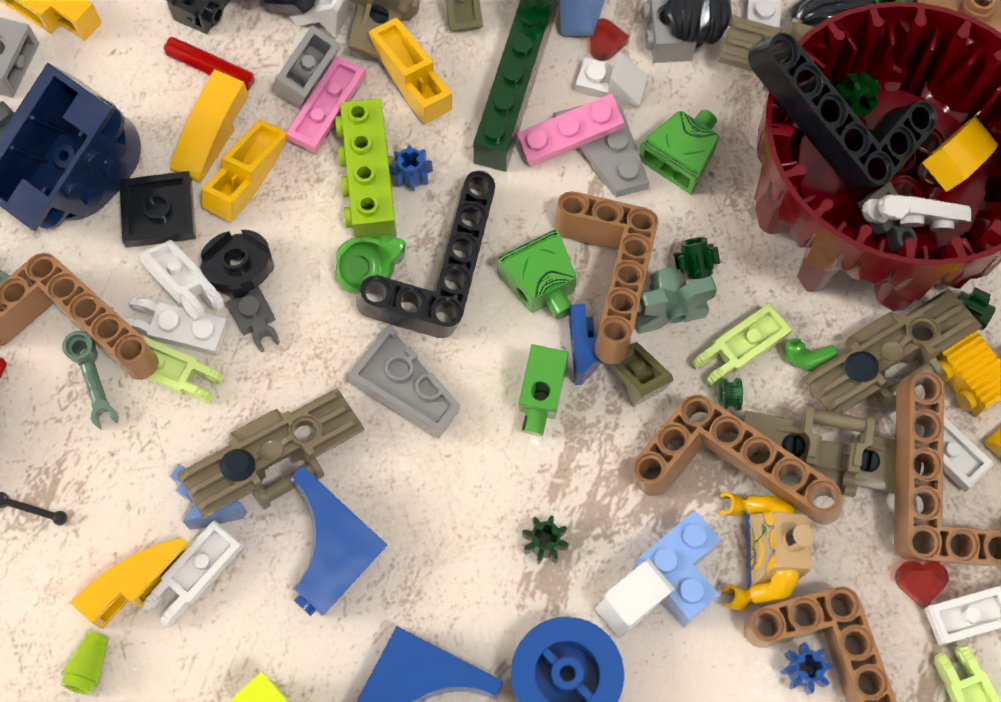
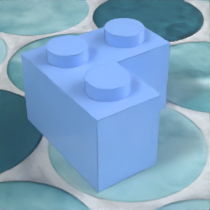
M696 510L643 553L633 566V570H635L644 561L650 559L675 588L662 603L683 628L719 596L718 592L695 566L717 547L721 538Z

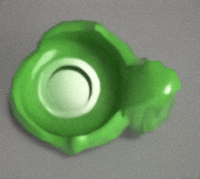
M390 234L377 235L376 237L360 236L347 240L341 244L336 252V281L342 289L358 294L362 282L369 276L378 275L391 278L395 264H399L404 259L406 241Z

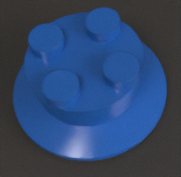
M557 617L538 624L523 637L513 656L511 683L518 702H618L624 685V666L617 646L600 627L581 618Z

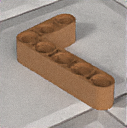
M570 191L562 194L558 199L554 228H557L560 235L565 238L618 250L595 342L597 358L607 364H617L622 362L628 353L657 231L658 217L656 213L645 207Z
M50 253L34 255L0 284V346L9 343L53 304L82 332L88 334L95 344L132 378L146 379L157 370L159 365L158 357L145 339Z
M922 371L906 377L898 384L896 391L895 550L903 559L910 561L1001 566V530L943 526L944 386L940 377L930 371ZM916 382L924 388V399H921L915 392ZM916 419L924 426L925 431L922 437L915 431L914 423ZM916 457L923 462L924 471L922 475L918 474L914 468V459ZM916 495L923 501V510L920 514L913 505ZM916 533L920 535L923 541V547L920 552H917L913 547L912 541ZM953 537H956L960 544V550L957 555L953 553L950 545ZM991 539L997 547L994 557L991 556L988 549Z
M694 394L683 400L633 464V472L640 489L650 496H658L664 494L671 487L700 449L705 446L818 524L828 525L834 523L842 513V493L832 480L703 395ZM704 412L708 414L702 421L694 422L690 420L691 416L695 413ZM728 432L738 435L734 441L729 443L719 440L723 434ZM681 440L685 442L678 450L667 449L672 441ZM757 453H764L769 456V459L761 464H755L750 461L751 457ZM650 469L661 470L660 475L655 479L647 480L644 478L645 473ZM789 474H795L801 478V481L793 486H787L781 482L782 478ZM820 496H828L835 501L828 508H819L813 503Z
M845 586L834 587L767 605L757 609L745 621L744 635L749 643L758 648H767L823 632L847 702H897L857 593L851 588ZM831 599H838L843 602L846 607L845 616H839L833 612ZM794 609H802L808 614L810 619L809 626H801L795 621ZM763 618L771 623L773 627L772 636L766 637L758 632L756 628L757 619ZM846 636L852 637L858 642L860 648L858 655L851 654L845 648L844 639ZM860 675H865L872 681L873 692L871 695L864 693L858 685Z

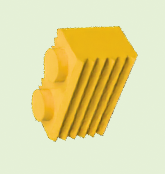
M977 331L935 356L944 370V374L940 379L943 382H948L954 389L956 400L964 410L971 411L975 417H978L1001 402V359L996 356V352L992 351L991 346L987 345L986 340H983Z

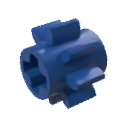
M408 145L407 149L401 152H394L396 163L389 164L390 175H397L396 184L398 187L405 185L414 191L415 187L422 183L428 184L427 173L433 171L432 161L426 160L425 149L419 151Z
M805 642L799 645V655L791 650L784 654L790 663L787 667L781 669L780 673L788 674L792 682L789 685V689L792 690L797 686H804L806 695H811L815 690L814 682L821 687L829 684L824 674L825 671L833 668V664L825 663L822 657L823 648L815 652L809 651V647ZM805 662L806 666L813 667L814 673L808 676L806 671H800L799 665Z

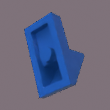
M575 304L570 306L569 328L575 385H582L601 365L602 361L595 354L597 337H594L593 317H586L585 304Z

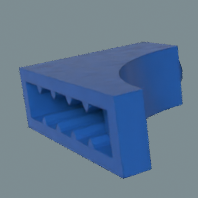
M301 466L290 478V481L301 493L308 506L313 524V547L306 570L292 589L298 594L293 601L309 616H312L315 611L320 616H324L386 548L387 544L304 466Z
M396 626L356 702H423L433 696L450 692L477 693L496 700L503 687V681Z

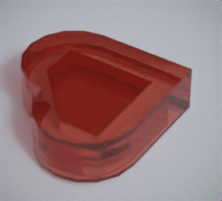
M600 18L598 19L593 36H589L591 40L590 54L598 61H608L629 43L630 36L610 20Z
M906 561L895 571V581L904 593L921 609H924L946 587L949 581V574L947 569L939 562H927L922 565L916 561Z

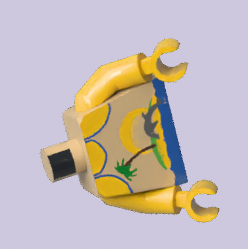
M728 492L720 494L719 497L731 499L732 502L729 510H719L721 514L734 517L743 515L745 511L749 514L746 516L748 588L750 590H744L732 584L725 585L721 592L735 595L732 602L724 603L723 606L742 612L748 608L751 601L756 605L786 599L792 594L799 579L811 571V545L814 542L815 535L810 527L809 517L804 514H796L795 508L778 496H748L745 499L742 495Z

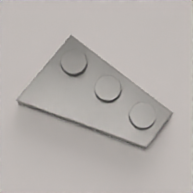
M614 97L626 128L576 149L582 151L592 164L591 168L615 197H620L647 190L649 180L619 99ZM578 107L554 112L553 118Z
M389 324L348 374V382L439 439L459 413L460 404L436 376L425 369L419 362L418 355L410 346L407 347L397 336L398 332Z

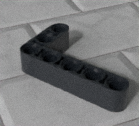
M785 32L778 33L756 43L749 51L748 61L752 71L846 186L852 190L858 191L887 184L930 135L937 124V113L933 105L928 101L920 100L893 108L870 133L792 35Z
M480 170L472 171L467 175L462 185L433 291L383 276H369L362 282L356 298V306L362 315L436 338H446L454 333L463 317L495 192V182L489 173ZM470 189H478L483 195H475ZM466 218L472 220L475 223V226L472 227L466 225L462 221V219ZM461 249L468 257L460 258L453 250ZM451 280L456 282L460 289L452 290L448 288L445 281ZM376 292L383 300L373 302L367 298L366 293ZM410 302L414 304L417 312H407L402 308L401 303ZM444 312L448 314L452 322L444 323L440 321L436 313Z

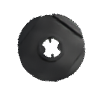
M241 230L242 234L231 235L230 231L223 232L212 238L203 248L201 253V271L204 277L215 287L216 291L229 293L234 298L244 297L250 290L263 283L274 270L275 265L268 242L263 236L251 230ZM245 258L238 265H231L230 263L232 259L240 260Z

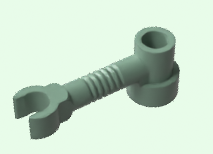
M82 331L68 334L63 341L62 349L64 354L71 361L78 363L81 368L92 402V423L99 429H102L99 417L104 412H110L112 420L118 423V413L110 406L97 373L95 361L98 357L95 342L88 334ZM86 348V351L80 354V352Z

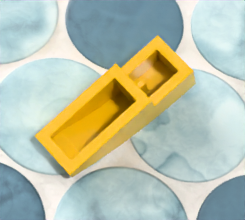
M1 0L4 5L50 34L59 26H62L85 41L102 23L93 3L87 0Z
M397 17L368 31L369 37L388 73L423 124L452 110V92L434 72L433 60Z
M214 69L183 128L170 164L171 171H189L192 180L201 184L234 132L232 123L249 98L243 81Z
M974 116L936 148L922 163L943 189L948 192L975 172L995 151L998 143Z
M259 119L221 158V169L203 186L202 208L232 222L257 192L287 142L286 131Z
M180 537L140 551L108 569L88 584L69 603L91 623L103 629L128 601L142 609L143 602L162 581L160 578L190 545Z

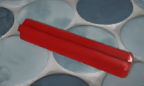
M169 37L164 44L163 49L167 56L209 75L213 73L214 69L243 81L247 91L251 89L255 82L252 72L180 39Z

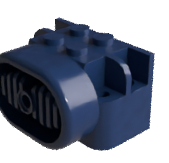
M47 62L0 135V207L33 231H37L39 227L55 229L64 221L79 220L95 214L120 191L119 180L130 178L139 163L141 141L136 127L123 115L115 104L75 76Z

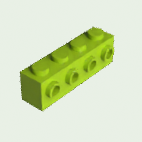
M381 98L340 102L341 116H336L335 122L337 136L344 137V146H338L340 167L346 166L347 176H341L343 197H349L350 207H344L346 228H353L355 237H376L382 234L397 236Z

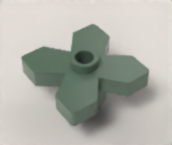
M666 267L654 272L650 276L652 282L649 286L650 291L643 293L640 299L642 311L637 313L635 320L639 334L658 330L668 323L689 322L705 318L709 311L707 301L713 299L717 292L713 277L694 280L687 284L684 275L679 273L676 267Z

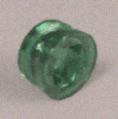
M721 378L719 383V405L726 410L729 407H734L735 411H740L743 404L741 378H735L733 382H728L727 378Z

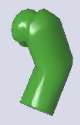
M792 338L785 344L784 356L789 363L806 371H813L838 356V352L833 345L811 351L805 347V343L801 342V339Z

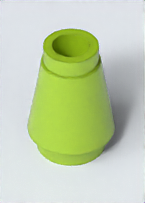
M86 632L84 639H82L61 672L63 676L62 687L79 694L92 695L94 687L100 686L107 644L109 642L107 637L94 632Z

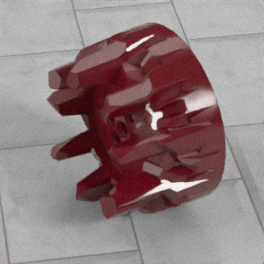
M898 1L874 3L849 9L824 20L809 30L798 43L834 88L848 73L860 75L863 71H866L882 87V90L876 93L879 101L876 108L866 116H858L870 133L893 108L920 100L928 101L933 105L937 113V124L934 130L890 182L897 194L901 196H912L970 206L971 222L954 225V230L948 232L931 231L930 225L926 224L921 227H911L917 235V240L907 238L898 252L894 253L888 245L887 235L885 233L876 235L857 205L860 200L878 186L858 191L846 186L774 96L768 92L758 128L757 156L762 164L761 174L754 195V199L757 201L755 210L759 228L768 234L783 233L790 228L791 239L797 242L800 248H806L797 274V278L806 291H820L838 270H844L853 279L872 282L876 299L881 305L893 312L905 310L912 302L920 300L932 287L936 288L941 284L960 289L970 279H978L989 275L1001 263V33L972 16L949 8L926 3ZM976 116L996 140L998 147L966 180L946 192L922 162L968 120Z

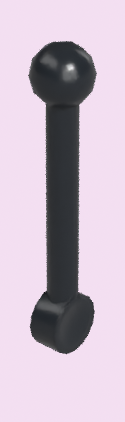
M0 492V508L13 507L51 519L54 524L59 526L67 522L68 517L64 511L51 512L10 499L9 495Z

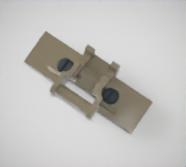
M809 403L805 404L801 421L745 411L743 422L832 480L840 488L843 496L855 497L857 487L895 494V439L874 436L875 416L866 415L864 418L840 414L815 409V405ZM815 423L861 433L857 435L856 443L852 442L849 445L821 440L822 436L812 433V426ZM757 453L751 457L750 461L755 464H761L766 462L769 456L764 453ZM916 457L914 459V468L920 474L922 461Z

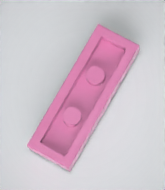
M336 56L285 133L287 141L317 154L336 125L335 117L341 116L340 102L352 100L367 77L366 69Z
M611 93L520 131L517 135L530 167L626 127Z

